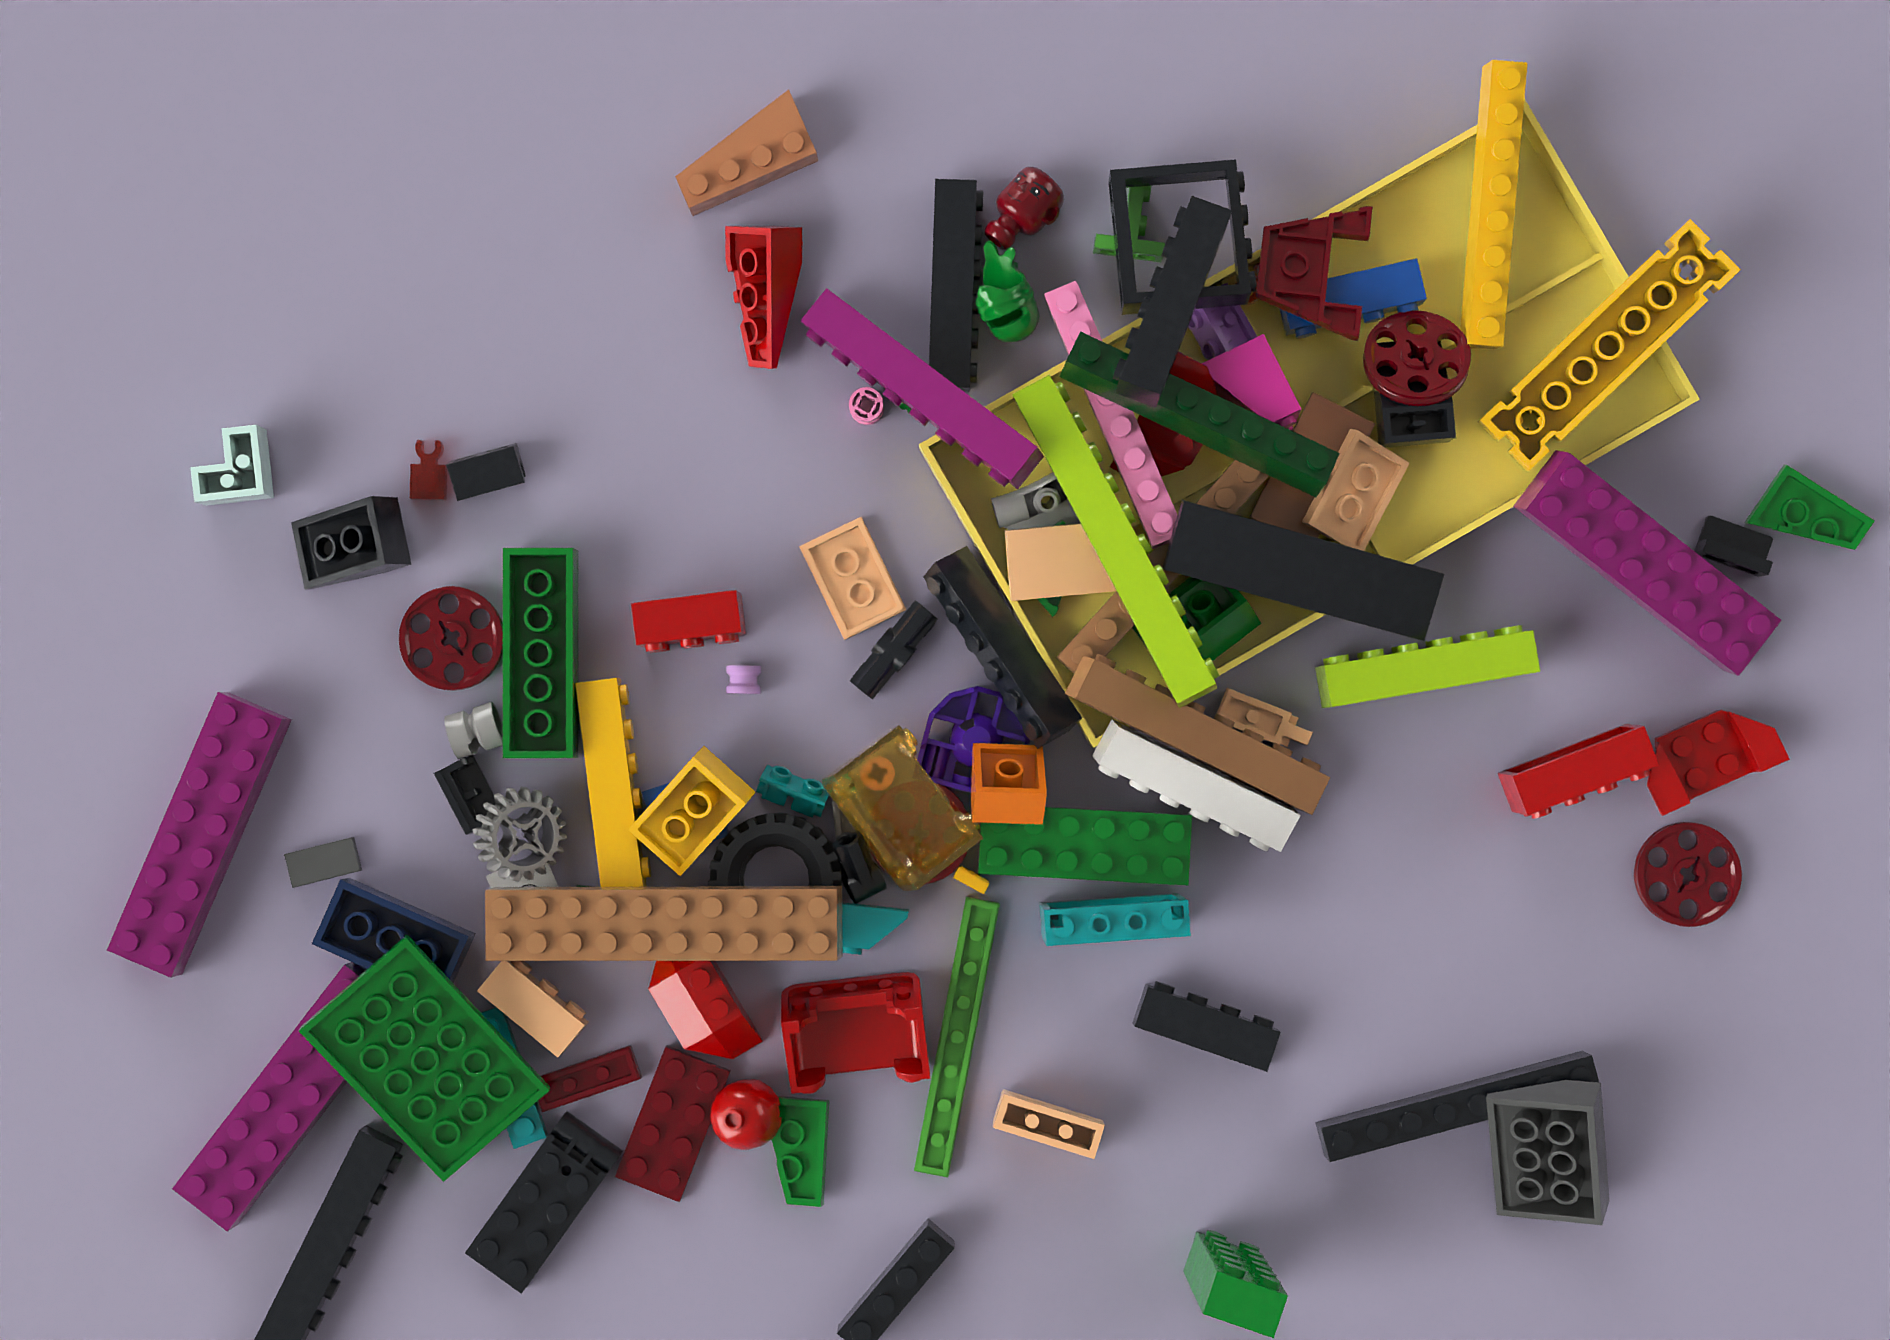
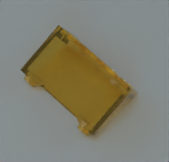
M898 725L824 777L822 784L853 828L863 835L866 845L895 884L903 891L920 889L982 840L983 837L978 832L980 830L979 823L972 822V815L967 812L964 815L960 811H954L914 757L917 754L915 746L918 745L916 738L907 728L902 729Z

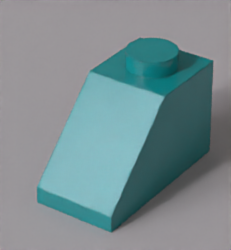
M842 902L843 953L861 955L862 949H870L908 919L909 909Z

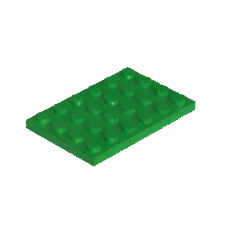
M408 935L299 1029V1032L443 1182L550 1091V1086Z

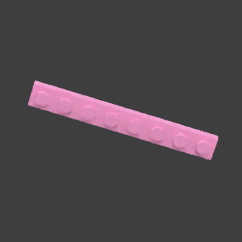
M1077 281L1044 294V299L1068 354H1070L1080 331L1102 341ZM1084 389L1152 549L1169 543L1177 519V512L1133 411Z

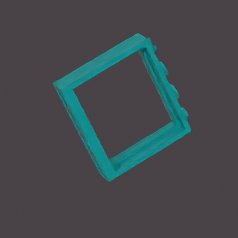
M1178 893L1039 903L1041 934L1046 946L1191 936L1189 903L1186 898ZM1051 915H1058V919L1051 920Z

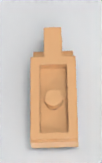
M1226 688L1217 710V714L1235 722L1233 728L1242 732L1247 728L1264 737L1263 740L1273 744L1277 743L1288 747L1290 740H1293L1303 745H1308L1313 733L1296 726L1299 718L1293 716L1291 712Z

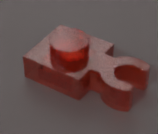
M417 440L415 451L421 458V463L410 464L409 498L412 500H447V466L438 465V459L441 458L444 452L443 443L440 440H435V450L431 454H426L424 451V441Z

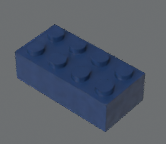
M345 878L340 879L312 945L368 969L408 935L454 984L476 933L354 879Z

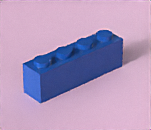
M1416 258L1328 278L1325 301L1362 306L1361 319L1363 318L1364 323H1371L1384 319L1385 313L1393 311L1398 313L1419 311L1418 306L1422 305L1427 297L1418 259ZM1280 309L1286 336L1296 334V338H1305L1317 334L1316 329L1322 328Z

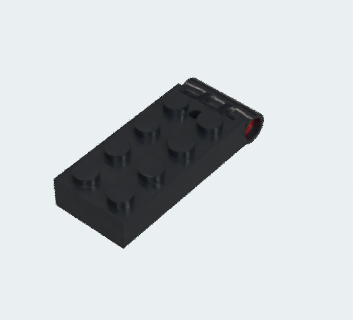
M566 1111L465 1254L522 1294L618 1160L623 1150ZM564 1166H569L571 1172H566Z

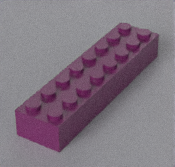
M1555 450L1513 506L1723 671L1739 676L1782 621L1568 452Z
M217 692L106 951L170 978L183 974L292 719L231 693Z
M353 962L343 965L172 1188V1190L227 1232L240 1223L347 1083L299 1032V1029L365 972L364 969Z

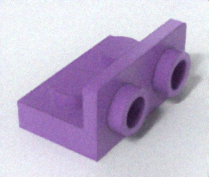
M1240 305L1195 309L1188 326L1199 343L1203 356L1207 360L1257 337Z

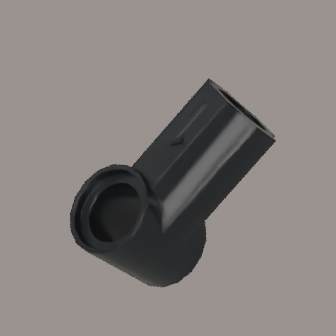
M859 831L845 832L839 835L832 845L844 873V876H842L844 887L853 903L858 904L886 890L885 879L877 864L872 860L863 835Z

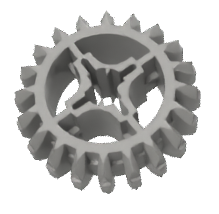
M520 787L517 793L515 789L508 788L506 790V798L502 794H494L496 804L484 803V808L488 811L487 815L478 814L476 816V819L483 823L482 827L472 829L475 835L481 836V839L473 843L476 849L483 850L478 855L479 860L488 862L486 868L489 871H498V876L503 879L508 878L510 875L511 880L519 882L522 876L527 880H533L535 871L541 875L546 874L544 864L556 865V860L552 857L554 852L558 854L564 852L563 848L558 846V841L568 839L566 834L559 832L560 829L567 825L565 820L557 819L562 810L557 806L552 807L554 800L549 796L543 798L542 792L536 789L530 793L529 788ZM532 807L528 814L523 813L518 819H512L507 816L518 808ZM543 825V834L540 842L537 835L539 828ZM500 826L503 831V836L500 842L497 844V832ZM512 826L523 829L521 830L524 832L523 837L528 842L517 839L519 838L516 836L517 831ZM529 849L533 852L524 859L509 861L513 854L517 855L521 850Z

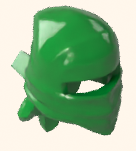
M989 240L983 247L986 260L983 269L984 286H979L976 306L980 318L986 322L993 336L1001 342H1019L1029 337L1039 322L1040 315L1034 299V291L1026 281L1025 275L1018 270V263L1014 262L1016 250L1010 247L1003 255H999L996 245Z

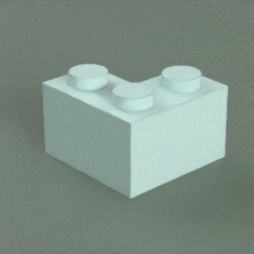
M258 425L222 428L225 463L190 467L193 496L196 503L207 506L274 498L267 429Z

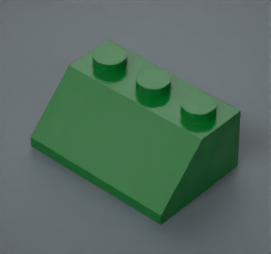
M1190 577L1168 594L1170 598L1177 595L1186 612L1185 615L1181 616V619L1186 628L1188 629L1193 626L1203 644L1197 648L1203 660L1209 657L1212 661L1262 624L1247 599L1238 590ZM1134 625L1132 627L1133 631L1145 645L1136 626Z

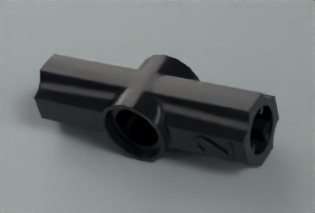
M915 600L893 628L890 627L871 650L872 654L855 672L850 682L873 700L895 672L898 673L917 650L915 647L932 629L938 618Z

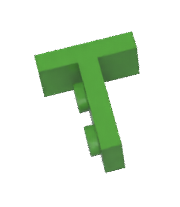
M1152 186L1129 187L1127 202L1133 259L1161 263L1163 259L1161 255L1165 243L1138 239V236H1145L1147 216L1141 215L1143 202H1149ZM1096 233L1093 254L1116 256L1114 236Z

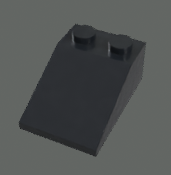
M370 496L291 522L305 590L382 574L411 565L398 497Z

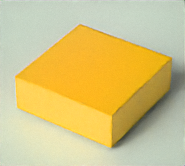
M962 865L956 869L953 875L954 879L982 894L985 893L990 884L988 879Z

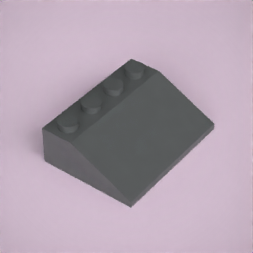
M1562 1080L1487 1094L1486 1102L1497 1215L1602 1225L1609 1204L1601 1083Z

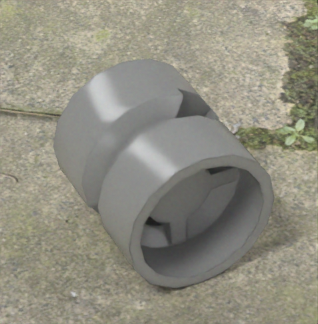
M493 702L473 707L471 714L460 711L447 715L444 718L447 736L457 759L477 754L479 747L490 750L503 746V725Z

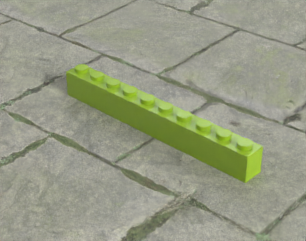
M1048 375L1012 394L1178 707L1181 708L1217 689L1214 679L1220 677L1216 667L1210 657L1203 660L1197 648L1203 644L1193 626L1187 629L1181 616L1185 615L1186 612L1177 595L1169 597L1164 587L1169 581L1160 564L1153 567L1147 555L1153 551L1144 534L1142 533L1138 536L1135 534L1131 524L1136 522V519L1128 504L1120 505L1114 493L1120 490L1110 472L1104 475L1098 463L1103 461V458L1095 443H1086L1082 432L1087 429L1079 413L1071 414L1065 404L1071 399L1062 382L1060 381L1055 384L1051 376Z

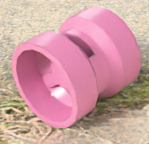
M862 387L851 395L849 408L854 420L859 424L873 425L883 416V398L874 388Z

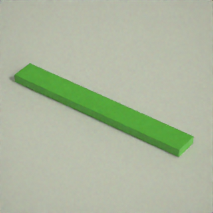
M967 896L965 899L914 1167L916 1172L947 1178L949 1176L1000 907L998 902Z

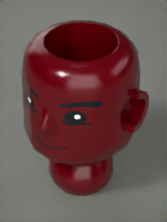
M1037 167L1022 169L998 196L996 206L1001 216L988 223L985 228L986 237L999 249L1007 250L1015 243L1016 235L1019 232L1030 236L1037 234L1046 224L1050 225L1058 218L1059 209L1064 202L1063 191L1049 175Z

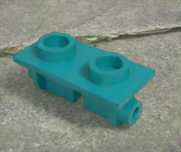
M767 765L756 789L757 793L762 794V799L781 806L785 805L788 796L793 797L794 800L790 809L811 818L814 815L821 817L831 789L824 787L821 782L815 779H803L793 775L791 771L784 767H772L770 765Z

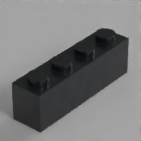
M1155 981L1154 987L1145 984L1132 1022L1134 1027L1268 1072L1281 1033L1278 1029L1273 1028L1274 1021L1258 1015H1254L1253 1020L1241 1017L1240 1009L1222 1003L1220 1009L1207 1005V998L1188 992L1187 998L1174 994L1175 987Z
M928 1218L838 1324L837 1334L844 1340H878L953 1251L955 1241Z

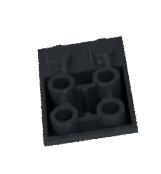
M1440 340V341L1438 342V345L1442 348L1441 340ZM1395 342L1377 344L1383 348H1391L1395 345ZM1423 357L1417 358L1419 359V361L1423 362ZM1382 366L1377 369V372L1384 377H1391L1396 374L1395 370L1389 366ZM1446 368L1440 369L1438 371L1443 378L1448 379ZM1415 381L1408 384L1410 390L1419 393L1427 389L1426 385L1422 382ZM1374 388L1377 434L1380 445L1386 448L1447 443L1456 438L1452 396L1432 405L1411 406L1395 402Z

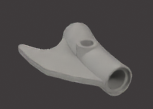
M1053 472L1018 490L991 498L999 528L1004 527L1010 530L1054 526L1061 519L1066 524L1080 523ZM1044 496H1050V500L1047 503H1041Z

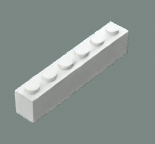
M1111 719L1092 755L1097 763L1100 764L1098 769L1106 775L1117 779L1120 774L1131 779L1129 784L1137 790L1148 793L1149 789L1160 793L1159 799L1168 805L1178 808L1179 804L1191 808L1189 813L1194 817L1207 823L1211 818L1221 823L1220 829L1235 837H1238L1240 833L1251 837L1249 842L1264 851H1268L1271 847L1281 852L1301 816L1292 806Z

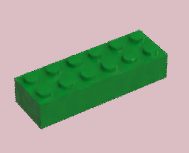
M503 548V758H578V702L575 683H578V550L574 548Z
M1045 806L1043 825L981 823L978 874L1189 886L1192 815Z
M1207 1230L1206 1235L1196 1232L1183 1272L1202 1313L1274 1338L1288 1295L1281 1282L1277 1279V1275L1274 1274L1269 1266L1268 1261L1265 1260L1264 1255L1259 1252L1260 1248L1240 1241L1239 1246L1226 1241V1236L1215 1231Z

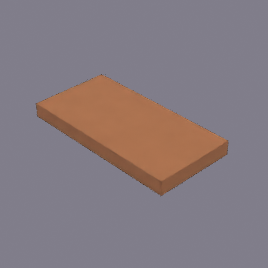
M1313 392L1293 432L1338 452L1350 429L1358 430L1369 437L1375 423ZM1270 476L1249 518L1317 538L1320 535L1319 532L1302 523L1314 497Z

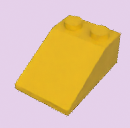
M703 746L632 824L628 831L681 876L756 792L710 750Z

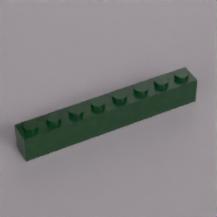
M1080 331L1059 376L1060 378L1313 497H1317L1327 484L1340 453L1172 374H1169L1156 408L1116 394L1119 380L1113 379L1119 359L1127 360L1129 354Z

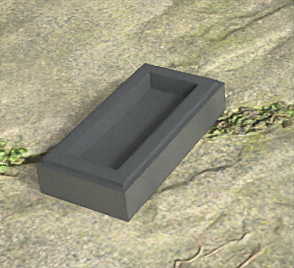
M354 837L284 854L292 888L362 871Z

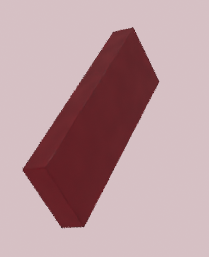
M628 1045L540 1075L550 1086V1091L540 1098L538 1103L541 1112H545L641 1079L642 1076L632 1046Z

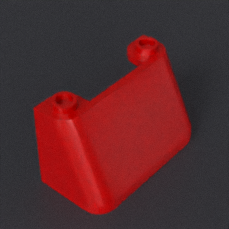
M900 972L791 985L782 991L781 1027L791 1094H812L817 1092L825 1084L826 1074L894 1067L896 1076L906 1082L913 1083L922 1079H930L920 979L916 974Z

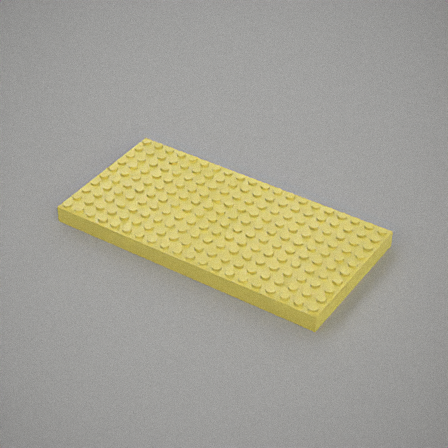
M1525 99L1504 345L1497 349L1470 348L1471 362L1468 376L1460 390L1452 396L1455 439L1447 443L1386 447L1408 461L1409 465L1364 550L1366 552L1413 565L1512 508L1555 450L1568 452L1584 465H1587L1700 400L1665 341L1561 441L1557 442L1551 437L1545 443L1550 452L1529 471H1526L1507 452L1513 444L1505 436L1501 440L1496 441L1478 422L1500 400L1507 406L1515 399L1509 391L1628 278L1626 271ZM1477 125L1313 218L1328 217L1330 213L1340 211L1342 213L1358 211L1360 207L1365 206L1373 207L1368 241L1332 238L1328 278L1417 258L1427 297L1424 303L1418 306L1419 311L1440 315L1460 329ZM1261 249L1252 253V259H1247L1248 270L1255 273L1256 288ZM1235 263L1208 278L1204 287L1221 286L1225 283H1228V285L1237 284ZM1251 292L1248 304L1240 306L1257 337L1264 334L1301 407L1299 417L1311 394L1314 392L1375 423L1369 438L1378 443L1374 388L1364 371L1363 354L1369 333L1382 320L1364 323L1362 318L1358 341L1350 340L1323 327L1316 329L1317 334L1305 338H1296V334L1286 336L1280 308L1255 298L1256 292ZM1393 311V312L1385 313L1384 316H1385V318H1386V317H1388V316H1390V315H1393V314H1396V313H1398V312H1397V311ZM1138 318L1103 338L1102 341L1129 354L1131 349L1125 348L1132 327L1139 329L1143 319ZM1411 324L1407 327L1410 333L1416 335L1426 331L1423 326L1418 324ZM1187 328L1179 352L1200 363L1208 361L1203 356L1201 347L1194 334ZM1382 337L1378 339L1376 342L1382 343L1394 341L1390 338ZM1441 340L1442 348L1445 350L1457 347L1452 340ZM1066 360L985 406L986 409L1036 445L1041 451L1012 394L1048 375L1051 376L1055 384L1061 381L1071 399L1065 404L1071 414L1079 413L1087 429L1082 432L1086 443L1094 442L1103 458V461L1098 463L1104 475L1109 472L1111 473L1120 490L1114 493L1120 505L1128 504L1136 519V522L1131 524L1135 534L1138 536L1143 533L1149 543L1120 473L1109 467L1113 457L1084 389L1059 377ZM1446 368L1448 379L1455 378L1458 375L1453 369ZM1133 412L1137 420L1139 414ZM1524 412L1521 415L1524 420L1521 426L1525 430L1531 427V430L1534 431L1537 428L1534 423L1537 416L1534 413L1527 416V412ZM937 435L930 437L919 444L921 453L1024 632L1066 692L1074 674L1059 662L1056 657L1116 591L1062 596L1058 605L1059 609L1053 617L1037 599L1011 601L1005 530L1008 529L998 527L991 498L1013 492L1017 489L1010 483L1003 487L988 475L991 469L982 462L978 467L971 463L961 454L964 448L956 442L949 446ZM1203 445L1191 465L1186 466L1184 470L1162 476L1161 478L1177 515L1182 500L1196 503L1235 459ZM1045 456L1019 489L1053 472ZM1270 476L1238 509L1235 515L1246 518L1250 517ZM1044 496L1041 503H1047L1050 500V496ZM1320 534L1318 537L1320 539L1334 542L1322 534ZM1180 574L1166 589L1167 593L1169 594L1190 577ZM1239 591L1247 599L1262 624L1212 662L1219 675L1326 614ZM1132 628L1105 656L1116 662L1115 670L1123 674L1126 673L1127 669L1146 677L1144 684L1155 689L1157 684L1168 688L1148 649ZM1068 696L1082 717L1077 724L1091 748L1098 746L1111 719L1117 722L1120 721Z

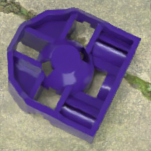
M979 686L952 692L928 716L913 778L971 793L972 778L954 774L953 772L957 760L968 767H972L973 743L1002 744L1004 737L1022 741L1024 745H1030L1031 740L1025 735L1022 725L1013 711L1006 707L1000 692ZM978 692L998 697L993 718L988 715L973 713ZM933 718L954 723L949 743L928 738ZM974 719L975 726L967 731L959 727L963 722ZM937 746H940L933 777H931L929 775L933 759L935 756Z

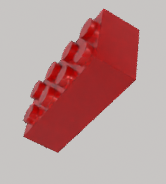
M1624 724L1503 770L1497 774L1511 811L1523 814L1524 817L1531 816L1532 819H1536L1552 813L1551 807L1564 803L1565 806H1570L1584 801V794L1597 791L1598 794L1611 791L1618 787L1617 781L1630 778V781H1636L1651 775L1649 769L1659 766L1645 726Z

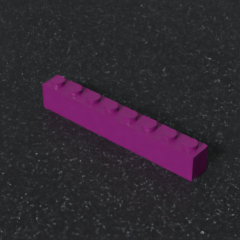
M827 288L800 320L808 329L805 335L819 347L826 343L834 349L831 355L846 367L850 363L860 369L856 374L873 387L876 382L885 388V391L882 393L897 406H900L903 402L910 407L911 411L909 414L923 426H926L928 422L938 429L935 434L949 446L956 442L964 448L961 454L978 467L982 462L989 467L991 471L988 475L1003 487L1010 483L1018 490L1044 456L1036 445Z

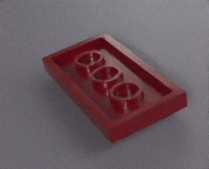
M666 1045L615 1177L680 1202L711 1124V1105L716 1095L725 1088L731 1070Z

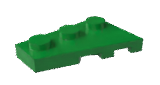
M1784 464L1744 523L1855 550L1875 520Z
M778 1096L781 1104L778 1106L780 1111L779 1118L782 1117V1121L776 1136L771 1140L777 1158L776 1165L786 1203L822 1207L824 1205L829 1100Z

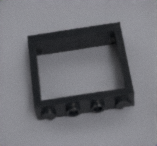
M1236 159L1110 170L1108 186L1122 315L1138 314L1144 297L1151 298L1154 292H1137L1126 192V188L1225 180L1228 208L1232 210L1230 226L1237 284L1203 287L1195 309L1248 304L1251 292H1256V278L1254 271L1248 270L1247 259H1252L1251 238H1245L1244 226H1248L1247 204L1241 205L1240 193H1243L1245 190L1243 171L1237 172Z

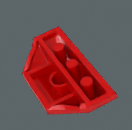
M656 961L648 990L684 1049L735 1059L763 1042V1039L716 961Z

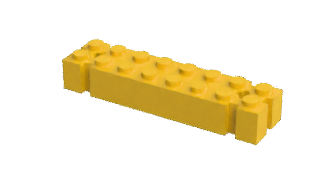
M1691 219L1664 243L1669 249L1665 255L1659 250L1653 253L1509 391L1515 399L1507 406L1500 400L1478 421L1496 441L1501 440L1505 436L1513 444L1507 452L1526 471L1531 470L1550 452L1545 443L1551 437L1557 442L1561 441L1708 301L1703 295L1707 289L1714 294L1741 270L1721 249L1713 255L1704 246L1710 238ZM1682 263L1683 267L1689 264L1693 268L1690 272L1692 280H1689V277L1682 279L1679 276L1681 272L1679 264ZM1524 412H1527V416L1531 413L1537 416V419L1534 421L1537 428L1534 431L1531 430V427L1525 430L1521 426L1524 421L1521 415Z

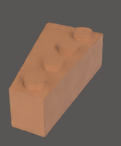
M789 89L675 176L692 216L818 162L817 152Z

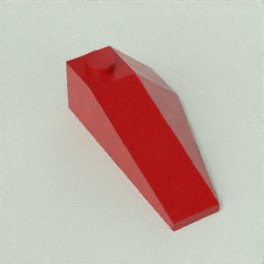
M725 226V260L728 272H733L737 290L733 292L735 303H740L744 320L740 325L749 367L777 369L802 266V227Z

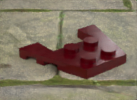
M1360 207L1358 211L1342 213V211L1330 213L1328 217L1313 220L1305 218L1265 226L1262 235L1255 298L1350 340L1358 341L1362 306L1325 301L1332 238L1368 241L1373 207Z

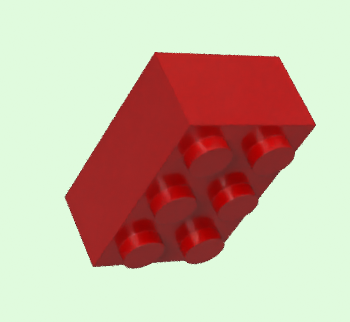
M737 590L631 603L636 645L645 648L646 652L649 653L670 651V644L680 643L681 648L684 647V649L704 647V640L715 639V642L718 644L739 642L738 636L746 635L742 596Z

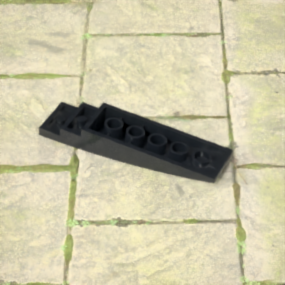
M1185 500L1181 502L1162 569L1422 641H1425L1445 575Z

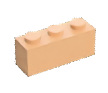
M501 961L477 992L558 1058L588 1024L589 1021L584 1018L586 1012L570 1000L566 1003L558 997L557 993L559 990L551 982L544 978L539 981L530 974L532 968L525 961Z
M1005 1089L1002 1090L993 1119V1128L1092 1159H1095L1105 1126L1102 1119Z

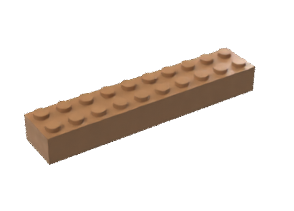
M842 886L494 887L485 890L486 961H838L843 957Z

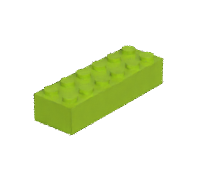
M1522 625L1494 630L1495 637L1488 638L1487 631L1459 636V643H1453V637L1425 641L1426 648L1419 649L1418 643L1391 647L1392 654L1384 655L1382 648L1357 653L1358 660L1353 661L1349 660V654L1323 659L1324 666L1315 667L1322 708L1336 707L1541 672L1534 631L1523 632Z

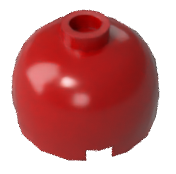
M743 1079L729 1083L716 1095L711 1105L710 1120L713 1131L721 1142L734 1149L750 1150L765 1145L776 1136L781 1126L782 1117L779 1118L780 1111L778 1107L781 1104L778 1096L770 1086L760 1080Z

